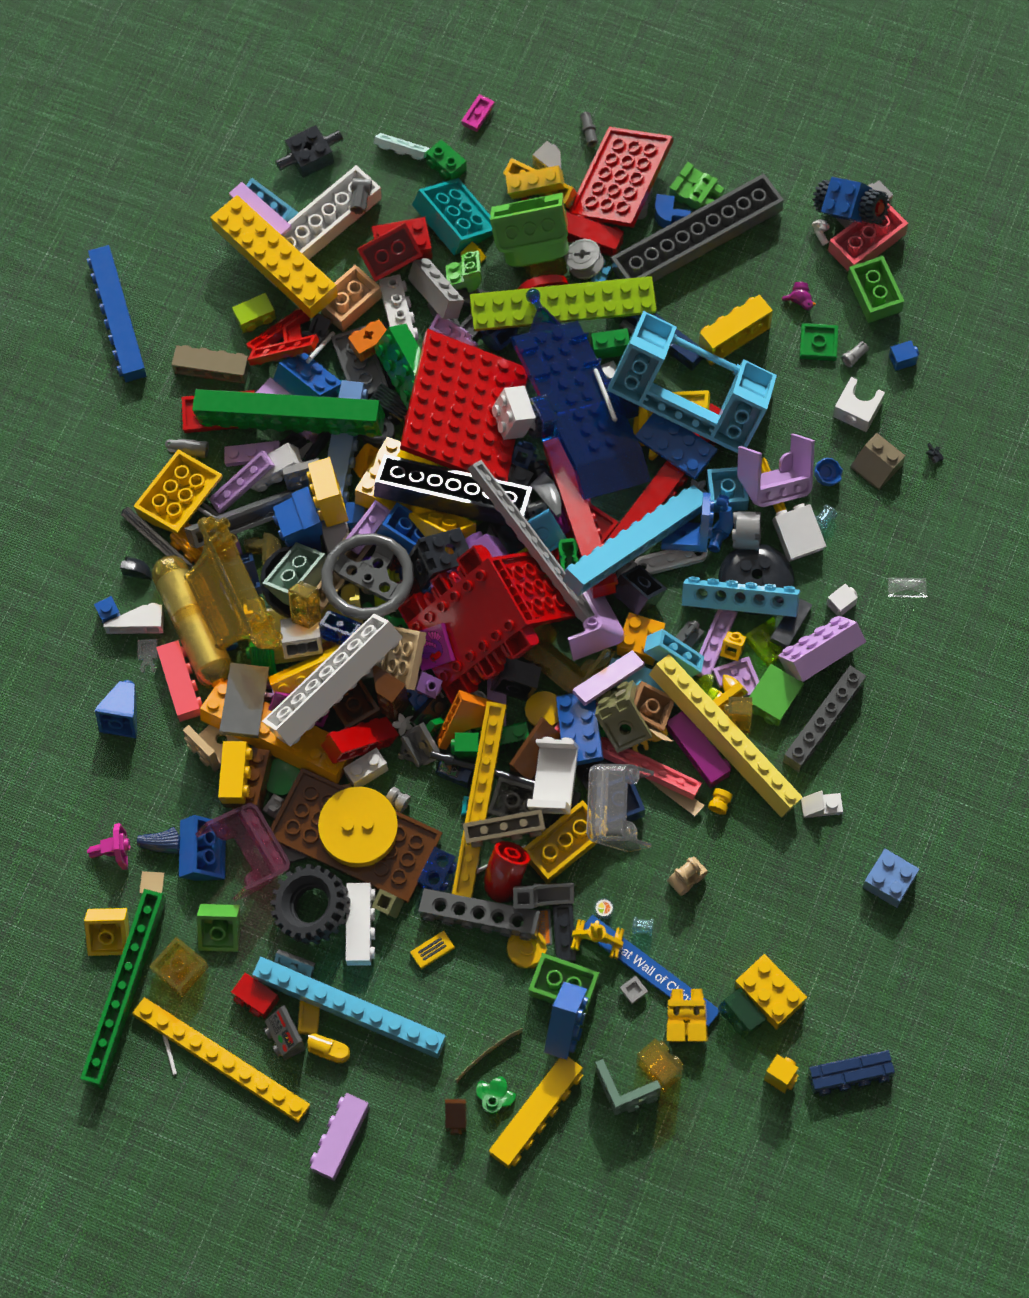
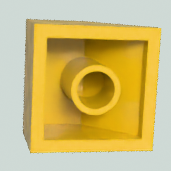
M127 908L88 909L84 920L88 956L122 955L129 935Z

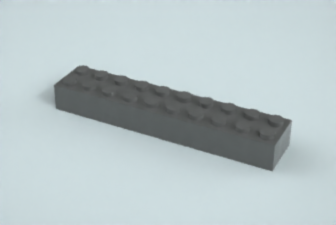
M762 174L612 256L611 269L618 279L652 276V280L655 282L782 212L784 199L766 175Z

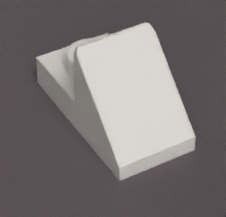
M819 791L801 799L803 818L843 814L840 793L823 795V792Z

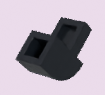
M316 314L312 319L309 330H304L302 337L316 334L319 339L317 348L327 337L333 320L321 314Z

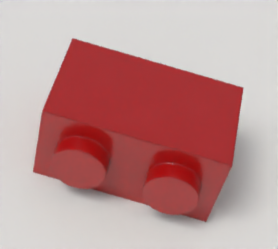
M247 973L242 976L231 991L234 997L233 1001L241 1007L243 1005L249 1007V1012L257 1018L262 1016L266 1019L280 1000L276 993Z

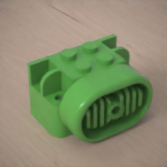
M563 193L491 208L490 223L495 245L500 252L504 253L507 265L512 267L529 266L553 261L568 253V221L563 203Z

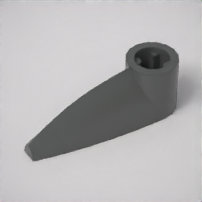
M543 472L530 485L559 518L561 516L559 492L554 481Z

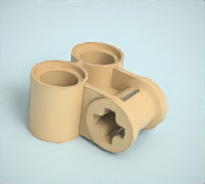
M689 857L681 868L674 870V873L668 878L667 882L680 896H683L692 888L693 884L698 883L707 875L708 870L695 857Z

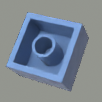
M884 849L867 876L863 888L897 908L916 878L919 868Z

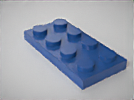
M655 413L649 417L635 435L636 440L694 480L717 453V448L692 431Z
M573 693L556 697L561 740L562 738H571L579 746L577 765L604 760L599 721L595 716L597 708L596 699L584 706Z

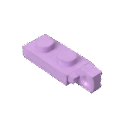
M438 313L429 327L430 330L476 348L479 345L470 339L472 335L467 330L450 319H442Z

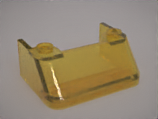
M548 623L534 628L539 638V643L522 656L529 662L542 667L541 672L565 691L573 693L574 688L602 671L616 651L605 648L597 660H586L579 667L552 645L557 637V631Z

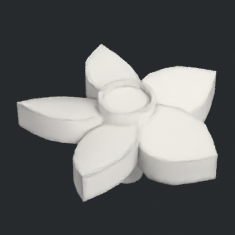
M399 713V721L392 723L394 728H398L400 736L406 730L413 728L409 724L411 723L409 720L413 716L405 718L403 714Z

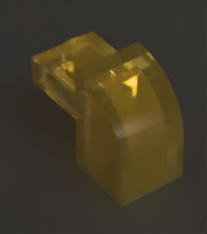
M264 533L263 539L257 537L244 539L246 553L262 554L263 566L275 551L282 548L280 541L270 533Z

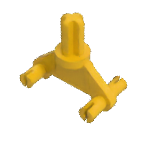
M577 920L576 929L572 932V950L578 951L581 940L587 939L593 942L610 944L612 949L609 957L618 959L619 950L623 947L624 943L622 941L624 929L616 928L615 937L606 933L600 921H595V924L591 923L589 929L584 930L586 922L584 920L582 922Z

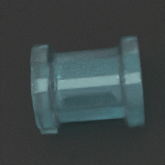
M825 504L820 514L815 516L819 528L827 529V524L837 517V512L834 508Z
M634 916L632 934L642 933L652 937L654 919L643 920Z

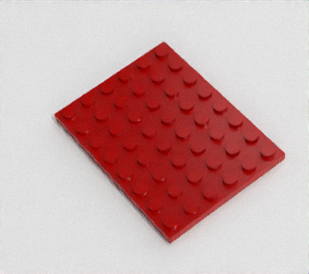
M427 329L399 449L447 468L470 473L468 468L471 465L482 460L496 480L507 482L516 438L503 440L501 433L498 431L496 418L492 414V407L504 388L526 387L529 368Z

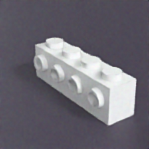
M400 274L379 279L389 327L407 324L415 340L418 339L417 328H413L412 323H415L414 315L408 309V307H411L409 296L405 297L404 293L407 291L405 281H401Z

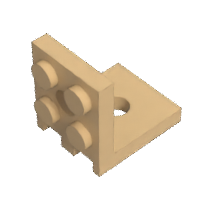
M189 725L183 730L187 747L192 753L195 754L197 752L202 763L207 767L210 765L214 772L221 767L223 744L217 743V738L219 736H226L227 741H242L234 736L219 734V729L211 725L207 726L200 734H197Z

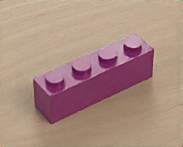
M683 711L667 721V731L710 789L730 776L731 766L728 761L720 757L719 750L714 744L709 742L707 737Z

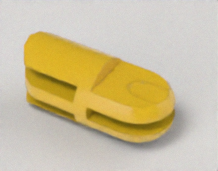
M315 1033L308 1037L309 1052L336 1063H344L349 1059L350 1050L344 1043Z

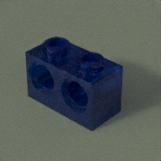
M434 847L417 880L418 887L445 892L449 885L448 878L450 874L453 875L457 868L456 856ZM445 860L448 862V865L440 867L438 863ZM434 877L440 880L437 884L429 883L430 879Z

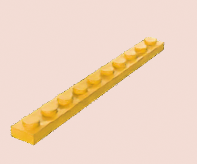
M487 701L465 823L487 819L507 708L506 704ZM464 830L452 894L472 898L481 847L472 848L471 845H467Z
M144 997L133 1011L134 1017L297 1123H299L309 1109L310 1104L147 998Z

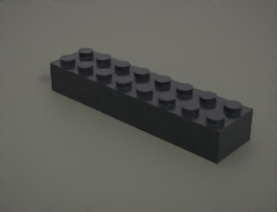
M384 454L374 483V497L511 528L470 473ZM497 480L522 515L526 517L532 487Z

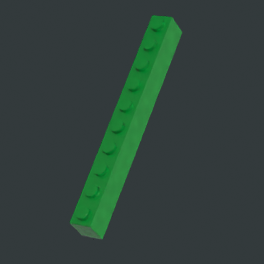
M148 889L143 890L80 1077L81 1081L86 1085L104 1089L166 903L163 893Z

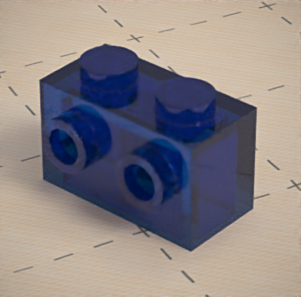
M327 610L319 623L321 637L328 642L332 641L340 646L362 626V623Z

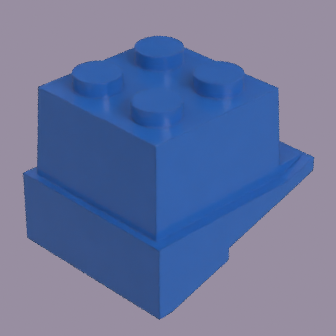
M307 486L292 493L290 499L274 506L275 515H273V519L276 525L280 527V530H278L279 536L282 541L285 540L287 547L293 546L297 542L322 552L320 536L323 535L322 523L310 489Z

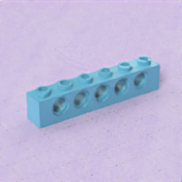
M689 577L683 583L682 606L796 617L800 590H796L792 586L776 588V585L773 584L757 586L753 582L738 584L737 581L729 580L725 583L719 582L718 579H707L705 581L700 580L698 577ZM698 589H705L707 591V595H700ZM717 591H724L726 597H719ZM742 592L746 598L739 599L736 593ZM761 594L764 596L765 600L758 601L755 598V595ZM780 596L783 598L784 602L777 603L774 600V597Z

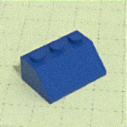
M197 815L180 820L179 877L194 881L224 880L226 822Z

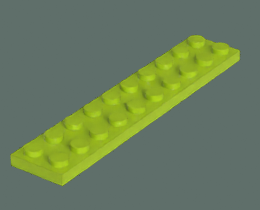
M652 276L470 294L474 331L642 315L643 311L655 314L657 311Z

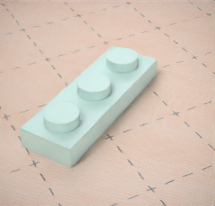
M382 133L374 138V144L379 145V148H390L402 155L406 153L412 155V158L417 160L424 159L426 152L430 149Z

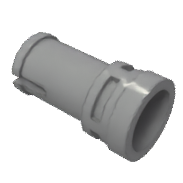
M861 341L852 350L844 353L841 359L846 366L852 367L858 361V358L869 351L866 343Z

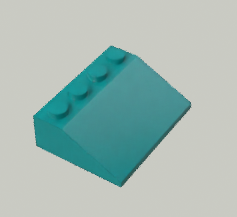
M459 178L419 189L412 206L422 217H425L427 224L453 255L461 253L471 242L477 245L493 235L490 214Z

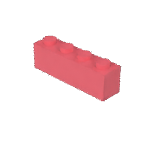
M179 640L156 647L179 721L182 722L200 716V708L203 704L201 697H196L195 691H198L196 681L190 678V674H193L190 662H185L184 657H188L185 646H180Z

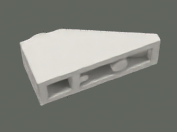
M157 603L142 605L105 622L104 629L107 634L164 633L165 612L162 605Z

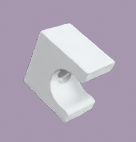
M851 377L835 405L833 417L867 432L883 403L885 392L878 390L873 399L861 401L854 395L857 379Z

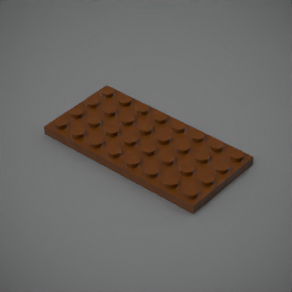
M301 768L266 837L358 881L371 883V887L384 890L409 903L443 832L395 811L398 822L397 839L392 850L382 860L365 867H351L341 864L333 859L323 847L319 835L318 822L325 803L334 794L346 788Z

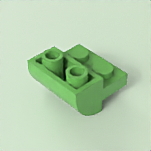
M479 251L467 252L461 255V262H453L446 265V279L455 290L467 287L468 293H470L481 284L482 275Z

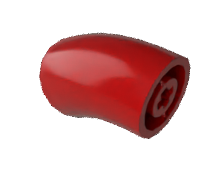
M508 841L496 843L484 877V889L492 900L500 903L513 900L514 886H521L530 860V856L524 848Z

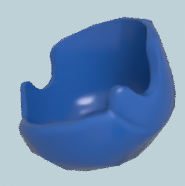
M824 458L817 462L814 476L821 485L833 486L842 480L843 469L836 460Z

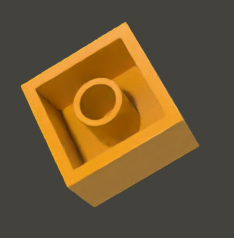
M629 612L623 628L624 640L617 645V655L624 656L633 650L644 663L653 666L655 659L644 653L646 638L648 635L661 629L665 630L666 623L640 615L637 616Z

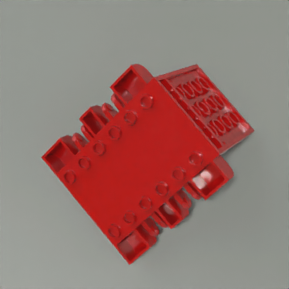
M473 545L456 559L459 564L457 568L458 574L453 571L451 573H439L430 580L433 585L431 589L433 595L429 592L413 594L398 608L410 630L421 631L445 623L455 661L434 667L432 670L435 676L442 680L441 686L451 704H453L459 690L470 694L476 692L480 683L479 676L482 679L488 680L502 672L506 663L505 656L509 659L520 658L537 645L539 638L534 628L543 624L576 618L574 610L564 601L562 594L553 586L550 578L541 570L540 565L529 552L492 557L488 549L483 545Z

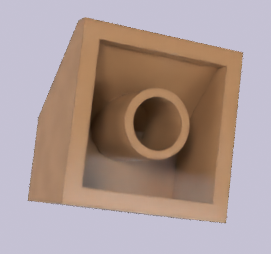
M641 681L637 685L634 704L645 723L664 731L674 701L665 692Z

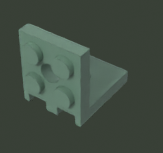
M604 1060L595 1062V1072L615 1115L624 1111H628V1113L633 1112L639 1108L640 1104L645 1102L651 1104L658 1100L657 1097L660 1096L661 1091L658 1080L619 1096Z

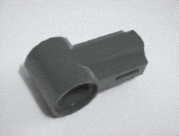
M353 178L350 211L355 214L366 213L368 196L371 195L372 179Z

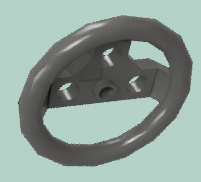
M376 533L356 534L339 542L327 555L321 570L322 590L329 603L343 615L359 620H367L373 614L384 617L396 611L408 599L414 584V564L406 549L392 538ZM376 545L372 557L365 561L355 562L345 555L347 551L358 546ZM394 555L402 566L403 581L400 584L390 580L387 572L392 564ZM376 562H382L384 564L383 567L379 569L374 568L373 565ZM349 569H356L357 573L355 575H348L347 571ZM333 571L340 578L359 587L364 594H373L386 601V603L370 608H360L348 604L339 597L333 586ZM386 585L390 587V590L388 592L380 591V588L382 586Z

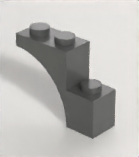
M534 883V886H514L513 888L514 909H534L538 906L552 904H574V883Z

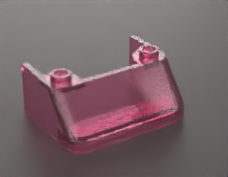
M253 803L244 804L207 821L195 834L199 837L213 830L221 840L227 841L234 838L253 871L249 872L244 878L246 886L233 898L234 901L260 890L284 874L290 867V861L261 811Z

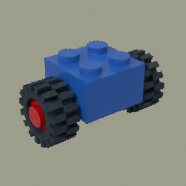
M831 177L830 181L822 180V182H819V187L816 186L815 190L817 191L813 194L815 196L813 198V202H815L813 206L816 207V211L831 217L862 223V221L873 224L882 223L886 219L885 215H888L887 209L890 208V205H888L890 200L886 192L873 190L872 187L861 182Z

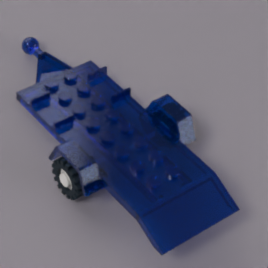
M537 289L528 290L526 299L528 302L533 303L536 313L529 333L513 336L511 342L538 395L529 399L530 403L533 402L532 408L536 416L528 430L529 436L534 439L542 437L543 441L559 438L574 469L578 487L584 500L651 482L643 450L627 420L638 417L639 406L607 391L612 378H606L600 366L601 358H596L587 340L588 332H583L579 322L574 321L561 324L542 306L540 292ZM594 368L599 371L617 417L616 422L612 420L595 377Z

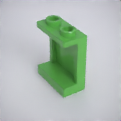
M770 664L747 699L746 708L750 713L763 717L768 724L779 726L797 695L799 696L802 692L804 683Z

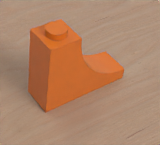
M459 690L436 737L439 748L446 750L451 743V739H455V732L463 733L473 728L482 727L487 701L499 702Z

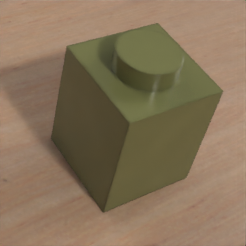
M380 889L372 907L397 919L405 900Z

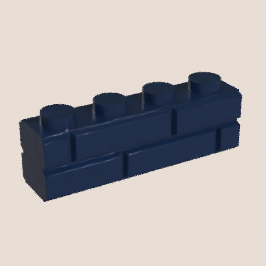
M886 1050L809 1067L808 1074L813 1093H819V1096H826L836 1089H839V1092L851 1090V1086L859 1085L862 1088L870 1086L873 1081H879V1083L889 1082L891 1077L894 1076L895 1071L890 1052Z

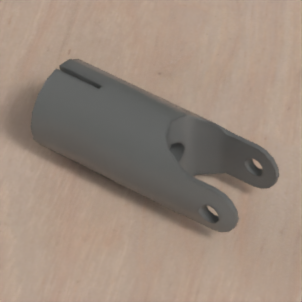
M187 439L167 440L165 442L169 452L176 453L179 449L191 457L207 458L208 442Z

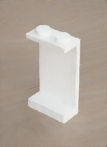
M543 737V739H536V744L540 749L533 799H528L527 807L530 811L542 810V813L570 814L579 746L571 738L554 740L551 737Z

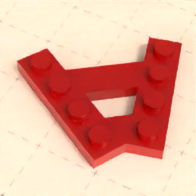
M298 308L248 342L246 346L251 351L248 358L250 366L262 365L269 361H279L282 358L313 352L319 342L317 335L302 337L301 324L308 322L311 318ZM284 336V342L277 343Z

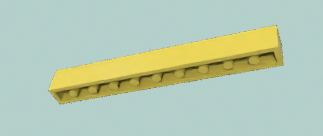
M670 654L654 666L649 673L650 677L780 817H783L802 799V796Z

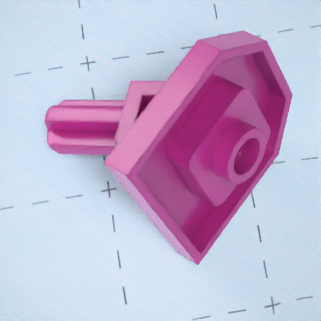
M121 823L114 824L113 837L100 840V844L89 847L87 854H89L90 858L102 855L115 856L116 862L121 869L127 870L130 840L127 838V832Z

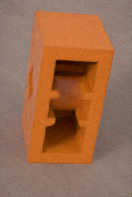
M380 320L368 323L365 328L360 331H354L348 337L349 346L360 362L376 354L374 346L386 331Z

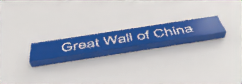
M593 914L585 923L584 930H587L591 923L595 924V921H600L606 933L615 937L616 932ZM622 938L624 943L618 955L620 962L671 999L672 989H683V1000H691L692 988L625 938ZM595 942L611 954L612 946L610 944ZM704 998L707 1009V1027H709L721 1010Z

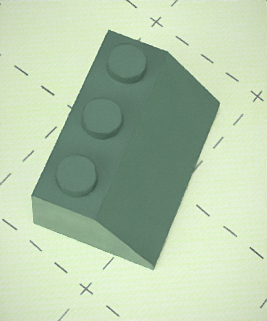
M296 542L262 584L284 604L299 609L320 583L321 570L326 560V555Z

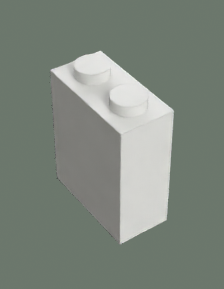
M804 503L793 507L794 510L789 512L787 510L779 511L772 520L789 562L821 551L826 547L810 504L806 506Z

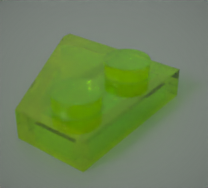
M774 617L745 635L746 642L767 667L778 661V655L783 652L781 646L770 642L776 630V620Z

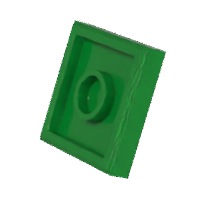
M802 323L800 359L836 361L838 325Z

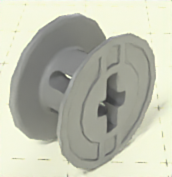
M591 239L575 241L569 246V251L565 255V261L570 268V272L578 279H589L596 276L604 265V257L600 253L599 246Z

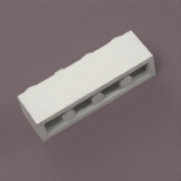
M347 883V897L350 898L351 903H348L346 906L350 910V913L346 914L347 966L371 965V959H375V947H371V940H375V928H372V920H375V908H372V901L376 898L375 889H372L371 883Z

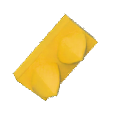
M723 675L722 684L725 692L722 693L718 690L710 689L708 696L724 711L746 695L748 691L735 678Z

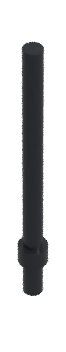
M432 751L430 756L432 759L444 762L445 765H456L473 771L475 769L476 763L456 758L453 754L447 753L446 755ZM495 769L494 777L534 788V780Z

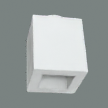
M844 584L828 597L826 604L837 616H842L856 605L857 593L852 587L849 588Z

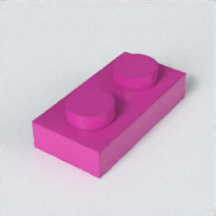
M479 94L462 119V125L477 132L495 106L494 101Z

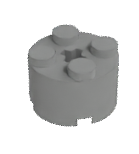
M738 511L733 513L734 529L732 530L734 549L759 550V544L761 543V512Z

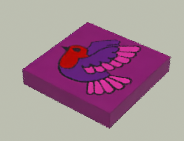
M445 623L420 631L426 633V643L423 647L422 663L420 665L422 671L455 661Z

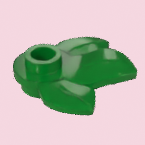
M497 1077L490 1084L479 1081L476 1087L477 1097L482 1101L483 1109L489 1114H496L502 1107H509L516 1098V1093L507 1091V1082L504 1077ZM490 1101L496 1102L494 1105L489 1104Z

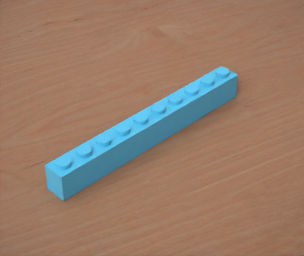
M695 485L688 489L684 488L678 496H672L666 504H660L651 514L647 513L639 522H633L627 530H621L615 538H609L603 546H597L591 554L582 556L576 564H570L565 569L566 574L562 581L580 596L701 514L703 493Z
M260 957L252 974L253 978L261 984L319 1007L322 1010L437 1059L446 1041V1035L263 957Z

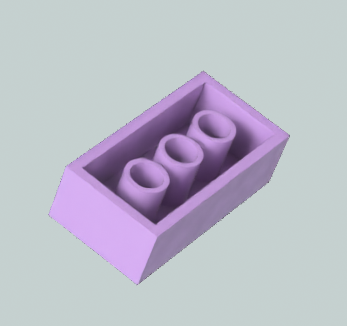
M837 616L832 618L829 624L816 628L813 634L799 639L797 644L783 649V652L778 657L786 673L803 682L861 646L866 640L857 622Z

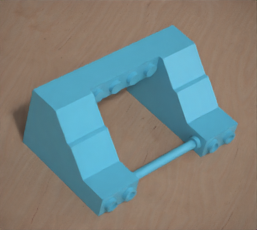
M643 311L607 391L738 453L739 446L747 448L767 411L777 375L744 359L741 365H735L677 337L674 334L676 326ZM670 344H677L733 372L735 375L734 381L719 415L653 383L666 357Z

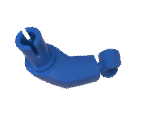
M719 495L716 501V505L723 507L719 509V520L712 528V539L708 546L712 552L720 551L723 540L729 536L734 526L732 508L728 506L730 499L725 495Z

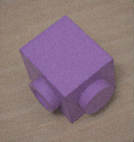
M419 671L418 682L413 691L435 699L441 692L442 680Z

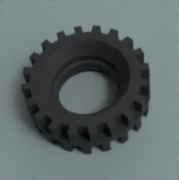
M308 864L305 869L300 866L295 867L296 872L294 874L288 871L286 873L288 878L285 881L281 879L278 881L281 885L279 890H273L276 900H271L270 905L275 908L274 911H271L272 916L277 920L275 924L282 929V932L304 944L309 945L310 942L320 944V939L328 941L331 939L329 935L332 932L335 934L340 932L337 929L340 923L345 925L347 922L343 917L344 914L350 913V910L346 907L348 903H351L350 898L346 896L348 889L343 886L341 879L321 866L317 865V867ZM318 888L323 890L328 898V906L323 916L313 923L301 921L296 913L299 898L310 889Z

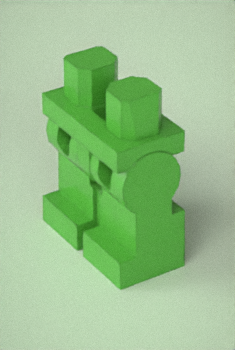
M689 162L684 166L669 190V196H675L674 200L680 203L684 202L688 206L696 208V210L713 202L714 200L711 199V196L720 198L724 194V188L718 184L717 178L707 173H702Z

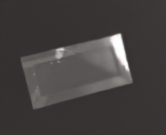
M888 577V596L927 597L926 578Z

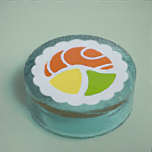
M607 898L599 899L594 905V912L598 918L608 919L614 913V905Z

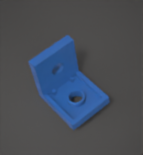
M703 493L701 523H686L662 539L661 549L707 552L708 539H712L714 501H710L711 493Z

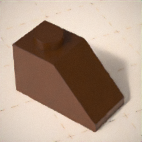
M445 1099L446 1132H450L451 1135H462V1132H467L466 1099Z

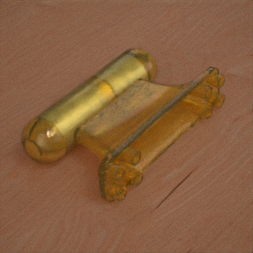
M209 516L202 517L198 521V527L204 539V547L196 564L189 569L187 563L182 558L175 555L165 556L154 565L152 579L198 681L203 687L213 690L215 686L228 682L230 664L232 663L226 650L229 646L241 640L251 639L257 648L274 650L280 647L283 635L280 631L275 630L273 626L275 618L268 614L262 605L236 547L238 539L233 533L229 532V520L225 517L218 519Z

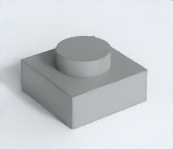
M637 976L620 987L621 992L631 1005L648 994L647 989Z

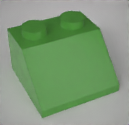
M200 904L197 913L198 951L238 952L241 923L240 905Z

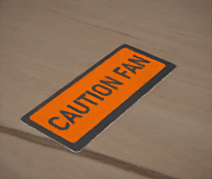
M550 909L535 910L540 911L542 916L538 932L544 937L546 945H552Z

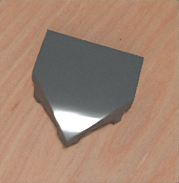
M424 722L407 730L405 735L401 737L402 746L401 751L398 753V758L409 760L419 767L422 764L427 765L435 761V759L430 758L432 751L441 753Z

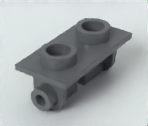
M688 621L676 638L692 648L704 631L699 628L700 624L697 621Z

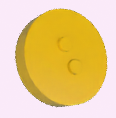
M350 787L337 792L325 803L319 816L318 829L322 845L333 859L347 866L365 867L379 862L392 850L398 835V822L394 807L380 792L367 787Z

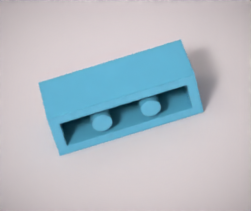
M253 178L247 183L246 186L287 222L299 213Z
M663 629L647 636L644 653L659 662L670 654L690 677L702 672L704 656Z

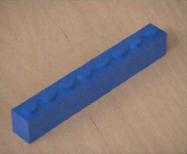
M107 245L89 250L90 258H87L89 269L93 268L94 273H91L93 283L98 284V288L95 290L98 299H102L103 302L100 304L102 315L106 314L107 319H104L106 329L111 330V334L108 336L111 346L115 345L116 350H113L115 361L119 360L120 365L117 366L120 377L124 376L125 382L147 377L110 247Z

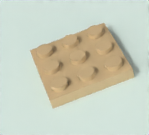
M393 626L403 638L399 641L397 647L385 654L381 668L406 684L407 689L415 690L418 682L419 667L422 663L423 647L426 643V633Z

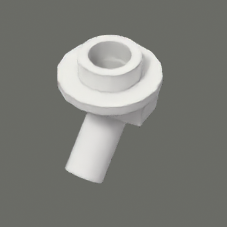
M816 220L812 223V227L822 246H824L829 241L823 232L827 231L830 226L825 220Z

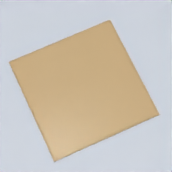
M142 871L139 893H143L144 889L162 893L164 873Z

